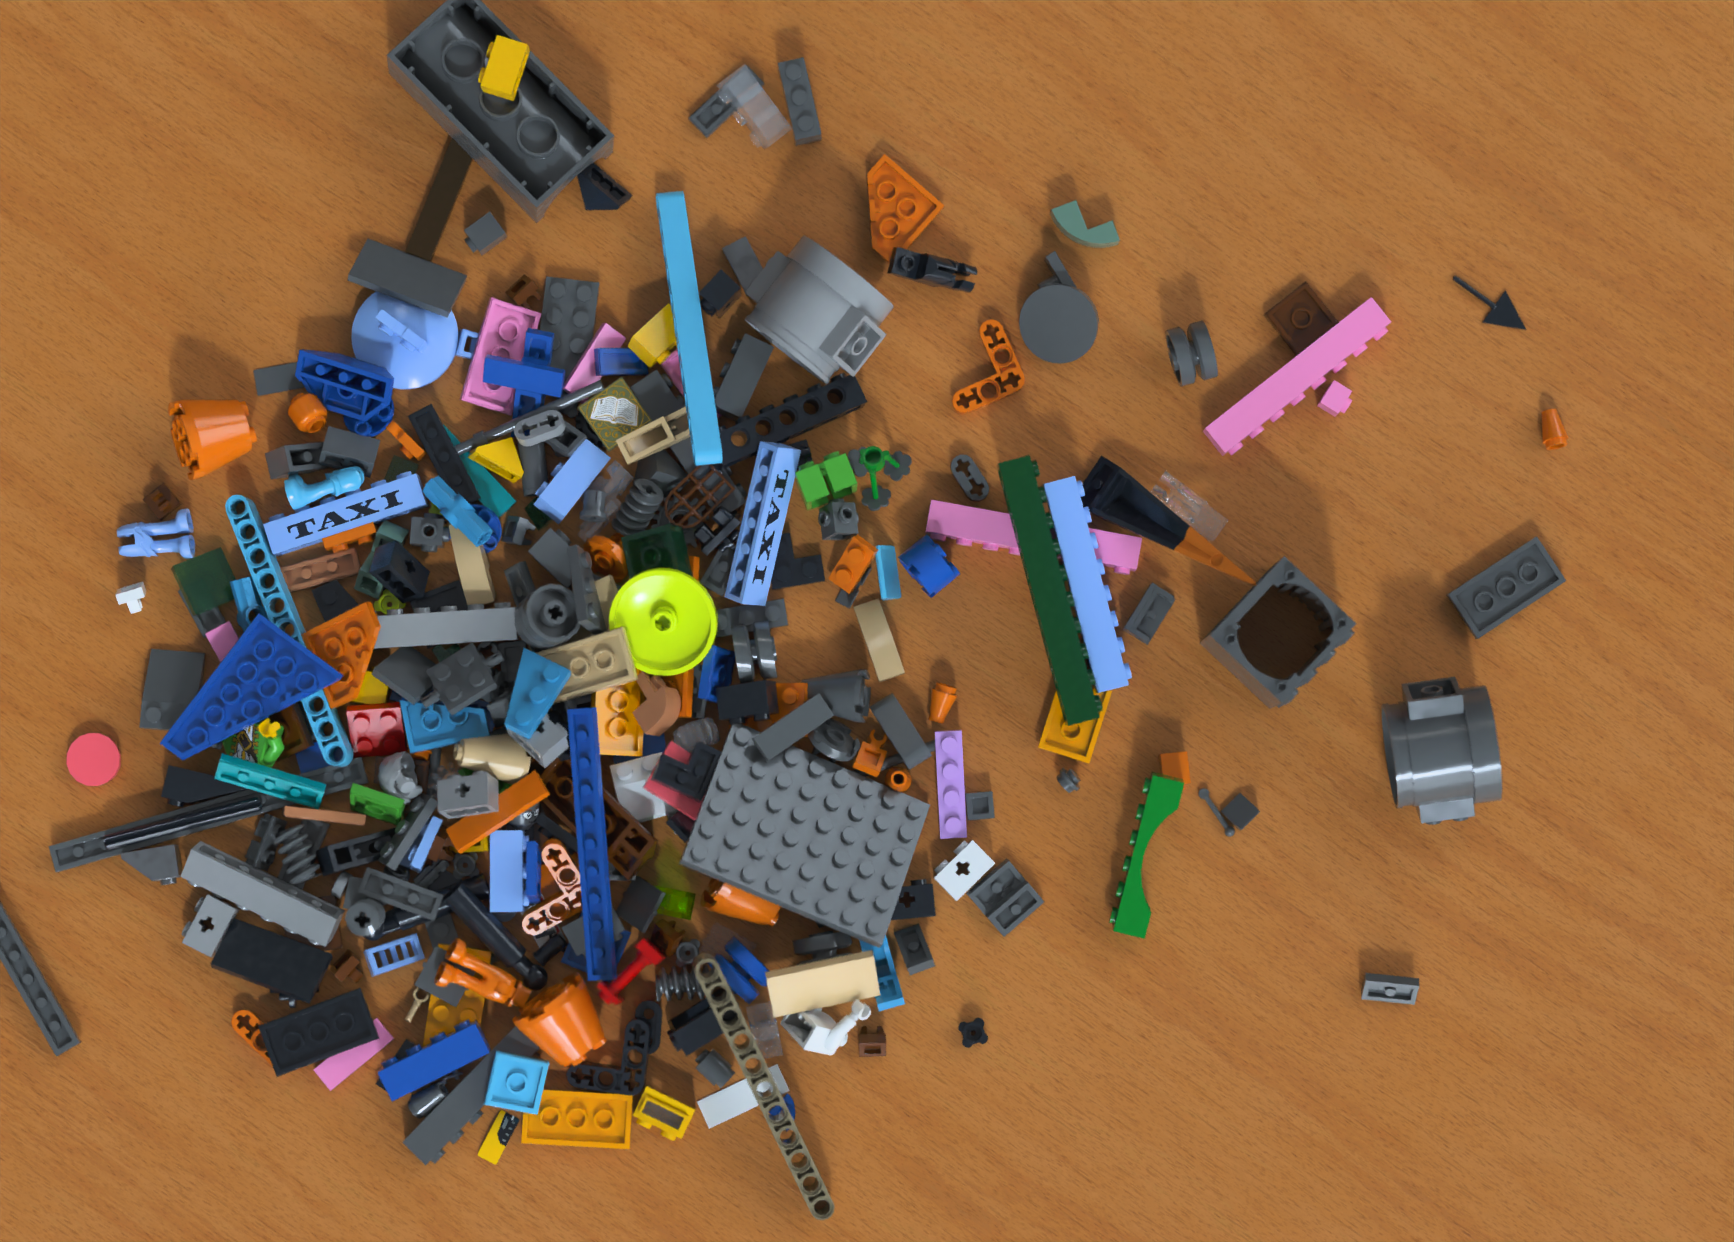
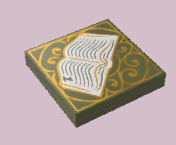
M622 377L578 407L608 452L618 446L615 440L653 422Z

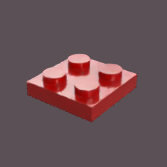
M400 702L347 706L346 713L351 747L354 753L353 758L407 752Z

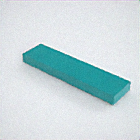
M443 424L454 447L461 442ZM469 451L459 455L482 498L479 501L485 507L491 509L500 519L517 501L482 465L468 458Z
M223 753L221 754L214 778L318 810L327 785Z

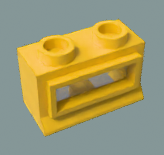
M647 1085L633 1116L637 1117V1124L651 1129L652 1125L662 1129L660 1135L675 1141L676 1137L682 1139L696 1108L687 1106L675 1098L660 1093Z

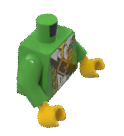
M266 718L263 722L259 721L222 740L226 754L229 756L272 767L284 750L281 738L284 727L278 722L271 724L270 719Z

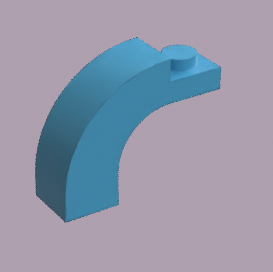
M886 936L880 948L859 940L862 952L873 951L880 996L875 997L878 1010L883 1011L904 1005L903 994Z

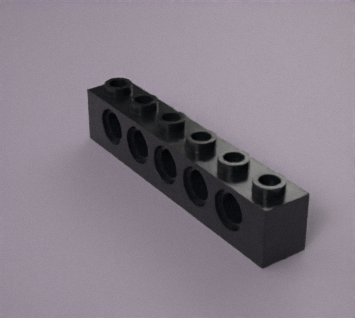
M841 373L831 378L832 383L823 387L821 383L816 384L806 390L807 394L800 397L797 394L785 398L783 400L784 404L778 407H774L773 404L760 409V414L753 418H750L749 415L743 416L735 421L736 425L726 429L725 425L719 427L723 459L722 463L717 464L719 470L721 471L757 455L760 441L784 443L863 408L867 400L856 377L846 376L845 373ZM827 394H837L840 403H831L827 398ZM806 403L814 405L816 413H806L803 405ZM788 414L792 419V424H783L779 419V415ZM758 424L766 426L768 435H759L755 430V426ZM731 436H741L744 439V445H734L731 441Z

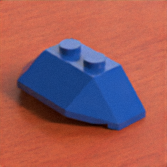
M299 350L295 376L300 382L302 381L308 393L318 396L327 410L365 422L390 404L395 378L384 367L340 353Z

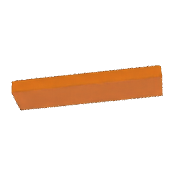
M533 771L498 794L499 812L466 816L447 828L446 831L457 852L461 854L549 796L550 793L539 773Z

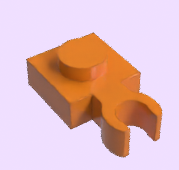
M393 420L385 427L403 445L400 450L410 460L415 457L420 462L427 455Z
M872 730L868 736L867 743L862 741L853 768L878 777L887 751L881 749L887 740V735L884 734L882 740L879 741L874 738L875 730Z

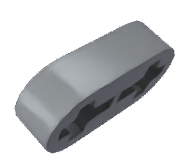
M548 410L518 422L515 425L514 434L519 444L528 447L561 435L566 425L560 412ZM555 420V426L550 427V421ZM529 429L530 435L525 436L524 431Z

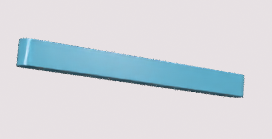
M683 191L656 193L657 214L694 465L722 463L723 460L684 193Z
M232 495L226 501V513L268 619L284 632L286 626L292 624L294 626V633L291 637L306 647L301 634L306 632L281 572L278 560L272 554L256 505L245 496ZM243 501L245 503V510L238 515L236 507L238 503ZM250 526H254V536L247 539L246 530ZM263 550L265 558L261 563L257 564L256 554ZM269 575H273L274 584L272 587L267 588L265 580ZM282 599L284 601V609L277 613L275 604L278 600ZM323 689L302 699V705L325 761L329 765L338 767L349 765L353 760V749L336 708L330 709ZM322 698L323 708L317 712L314 709V702L316 699ZM330 722L334 730L327 737L324 734V727ZM340 747L343 750V757L337 762L334 759V751Z

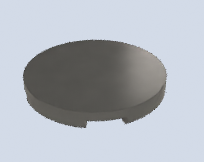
M1053 283L1039 288L1028 297L1020 312L1019 327L1024 343L1033 354L1047 362L1061 364L1079 359L1093 346L1098 333L1099 316L1094 303L1082 290L1069 285Z

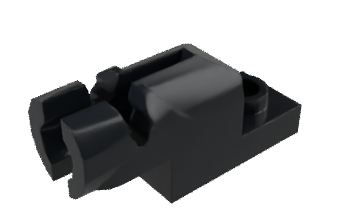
M893 247L887 273L932 287L942 286L969 293L973 290L975 283L965 280L955 281L956 276L952 274L966 277L970 274L977 275V268L928 253L920 254L903 248Z

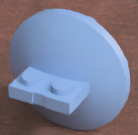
M376 291L359 308L353 321L351 339L356 359L384 367L395 378L394 389L409 390L426 386L445 373L455 357L459 331L452 310L447 318Z

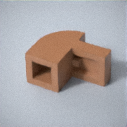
M642 671L636 681L647 700L632 713L645 734L659 737L677 720L681 708L680 695L677 689L666 687L664 680L660 676Z

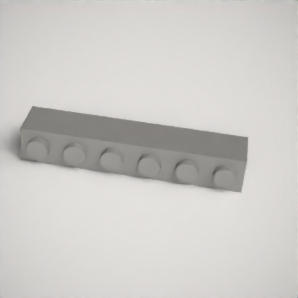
M511 602L494 603V609H484V604L468 605V610L457 611V606H442L441 612H430V607L414 608V614H403V609L387 610V615L377 616L381 628L374 649L519 640L514 624L517 607H511Z
M202 841L191 849L180 876L195 887H203L211 891L217 898L230 900L242 910H250L260 915L265 921L275 922L283 926L290 933L300 934L308 938L315 945L327 946L333 939L345 910L258 868L252 867V865Z

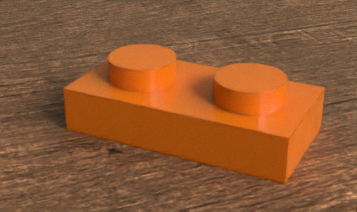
M371 522L322 538L325 549L327 551L332 550L333 554L348 550L349 544L358 542L359 545H364L374 541L373 537L376 536L378 529L376 524Z
M858 534L855 535L828 579L848 594L852 593L878 552V549Z

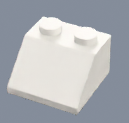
M662 752L610 766L618 802L639 823L677 813V809L642 788L660 759Z

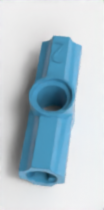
M439 475L431 478L425 484L422 490L425 496L441 510L440 513L455 529L458 528L476 547L484 545L490 539L493 533L491 527Z
M252 576L231 581L230 585L238 610L237 623L243 629V632L251 624L248 619L250 611H253L256 616L260 613L268 619Z

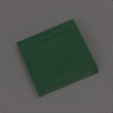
M221 547L171 567L193 617L234 601L230 582L236 580Z

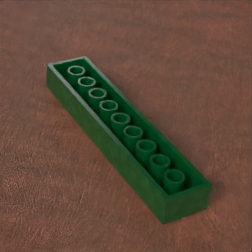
M1030 455L998 463L999 478L1065 725L1070 726L1100 718L1098 712L1103 711L1099 695L1094 696L1091 687L1096 685L1092 669L1087 670L1085 659H1089L1085 643L1080 644L1077 634L1082 632L1078 617L1073 618L1070 608L1075 606L1071 590L1066 591L1063 582L1068 580L1064 564L1059 565L1057 555L1061 554L1057 538L1052 539L1050 529L1054 528L1051 513H1045L1043 503L1047 501L1043 486L1038 487L1036 477L1040 475L1037 461H1031Z

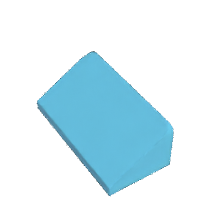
M877 545L878 552L875 555L881 600L901 598L895 547L892 545Z

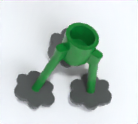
M876 446L860 447L859 450L853 449L848 453L849 463L856 476L863 477L867 472L870 474L872 488H865L862 491V504L868 506L871 511H877L881 507L888 506L891 492L877 485L876 472L880 471L885 465L884 474L890 476L894 481H899L903 475L910 473L909 466L912 463V458L909 455H903L901 451H896L894 455H890L889 451L885 450L882 452Z

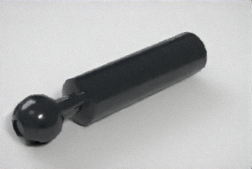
M483 873L460 881L481 902L490 899V889ZM459 882L435 890L434 892L440 893L445 896L446 893ZM443 900L436 919L453 913ZM394 906L393 909L385 912L386 916L383 924L371 935L363 937L370 941H376L386 934L399 929L404 931L429 922L431 919Z
M459 882L446 893L442 900L507 968L512 966L522 976V983L525 987L537 991L547 984L548 973L545 968L533 964L526 957V948L463 882Z

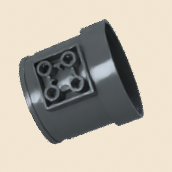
M1456 677L1401 684L1403 701L1397 704H1382L1381 707L1384 748L1395 807L1399 809L1404 806H1415L1421 823L1435 825L1443 820H1467L1468 817L1475 816L1474 804L1500 801L1502 799L1500 753L1492 705L1486 686L1460 688Z

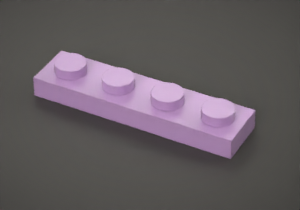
M962 730L934 731L940 839L967 838Z

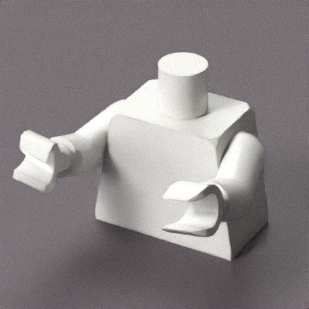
M855 1000L852 1004V1012L838 1023L828 1014L821 1012L822 1008L785 1015L780 1024L803 1049L832 1055L839 1046L846 1044L848 1040L847 1032L856 1025L855 1022L858 1019H867L871 1014V1010L865 1003L862 1004L859 1000Z

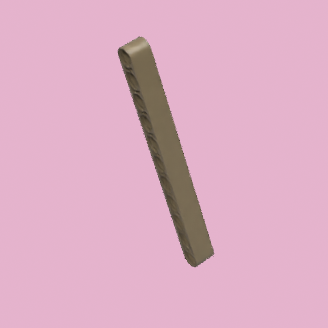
M700 953L694 958L692 963L695 975L811 1214L818 1220L828 1219L834 1212V1203L716 959L709 953ZM704 962L713 964L711 971L708 973H701L699 971V967ZM716 986L724 987V992L719 997L711 996V991ZM733 1010L736 1012L732 1020L725 1021L722 1019L726 1011ZM737 1035H747L745 1043L740 1045L734 1043ZM757 1058L759 1062L756 1067L747 1068L745 1067L747 1060ZM761 1082L770 1083L769 1089L765 1092L757 1091L758 1085ZM778 1105L782 1107L779 1114L775 1116L768 1114L772 1106ZM786 1129L793 1130L790 1138H780L782 1131ZM803 1153L804 1158L802 1161L797 1163L791 1161L794 1154ZM809 1176L816 1178L812 1185H803L805 1178ZM819 1200L827 1201L823 1209H815V1203Z

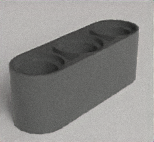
M893 693L870 706L875 718L909 770L932 756Z

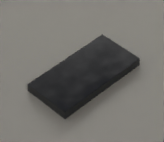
M234 918L210 964L216 970L310 1004L333 956L326 951Z
M361 987L258 1026L277 1077L380 1038Z

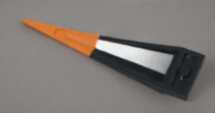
M1101 455L1082 484L1085 496L1081 497L1083 507L1088 506L1089 512L1103 520L1246 583L1256 585L1252 578L1131 475Z

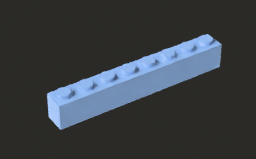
M1075 476L1043 484L1055 535L1061 551L1060 555L1068 577V586L1075 603L1076 617L1079 618L1082 640L1087 648L1089 667L1094 674L1096 693L1129 685L1128 679H1131L1132 675L1129 664H1123L1121 653L1125 652L1122 637H1116L1114 627L1119 625L1115 610L1111 612L1109 610L1107 601L1112 600L1108 584L1103 586L1101 575L1105 574L1102 559H1096L1094 549L1098 548L1095 532H1089L1087 523L1092 522L1089 508L1082 505L1081 497L1085 496L1082 481H1076Z

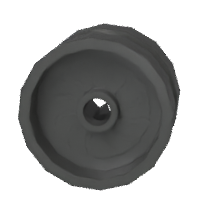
M1203 320L1189 324L1187 336L1180 327L1166 330L1170 363L1181 387L1194 384L1196 370L1204 381L1218 376L1214 348Z
M548 584L539 587L519 603L515 611L514 624L518 635L527 645L539 650L550 649L560 646L578 632L581 624L577 621L574 594L571 590L562 585Z
M768 620L754 622V639L749 640L748 629L745 624L731 626L740 684L754 682V665L759 664L760 675L764 680L777 678L775 666L777 656L774 638L770 636Z
M833 931L811 934L809 938L792 941L796 955L812 954V959L800 961L797 965L853 954L850 952L837 954L836 949L846 948L852 944L851 936L842 932L833 933Z

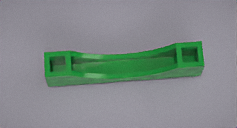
M1152 772L1150 778L1145 777L1142 793L1146 794L1144 804H1138L1135 819L1139 820L1138 828L1131 831L1129 845L1133 847L1131 855L1125 856L1122 871L1126 872L1124 882L1119 881L1115 897L1120 898L1117 908L1112 907L1109 923H1113L1112 927L1115 932L1145 939L1151 909L1142 888L1141 869L1143 856L1155 830L1169 815L1178 809L1184 787L1183 779Z

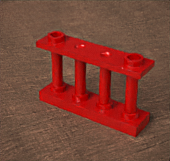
M643 938L635 946L639 950L636 953L637 957L611 984L607 981H602L597 985L600 989L597 994L608 1005L611 1002L615 1005L621 1004L625 999L619 993L647 965L652 963L659 965L666 958L648 938Z

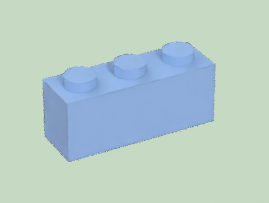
M586 439L569 457L565 465L559 462L551 473L554 478L550 484L544 481L535 494L538 496V499L533 505L559 524L611 457Z
M496 830L490 834V912H524L525 906H529L525 890V852L529 836H525V830Z

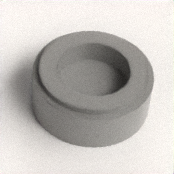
M342 871L339 874L331 890L333 896L339 899L343 897L347 890L349 877L353 876L346 871Z

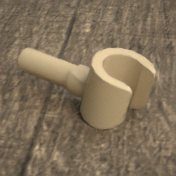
M419 987L414 990L413 1005L404 1019L409 1023L422 1002H426L430 998V993H427L426 998L423 1000L418 998Z

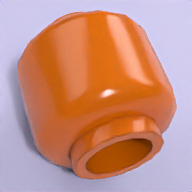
M299 393L291 399V404L288 408L289 417L302 432L314 433L326 424L327 409L318 396L313 393Z

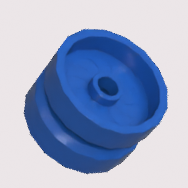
M733 937L725 945V951L734 961L730 963L721 954H716L714 958L730 990L734 994L737 993L750 1004L759 993L758 989L749 980L753 978L761 986L767 987L765 972L770 970L737 938ZM708 962V965L712 968L713 964Z

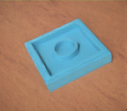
M495 1050L484 1105L537 1115L549 1061Z

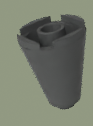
M858 669L801 681V683H808V700L819 693L834 716L858 723H865L866 720L863 716L868 717L871 698V687L865 685V679L870 680L868 670Z

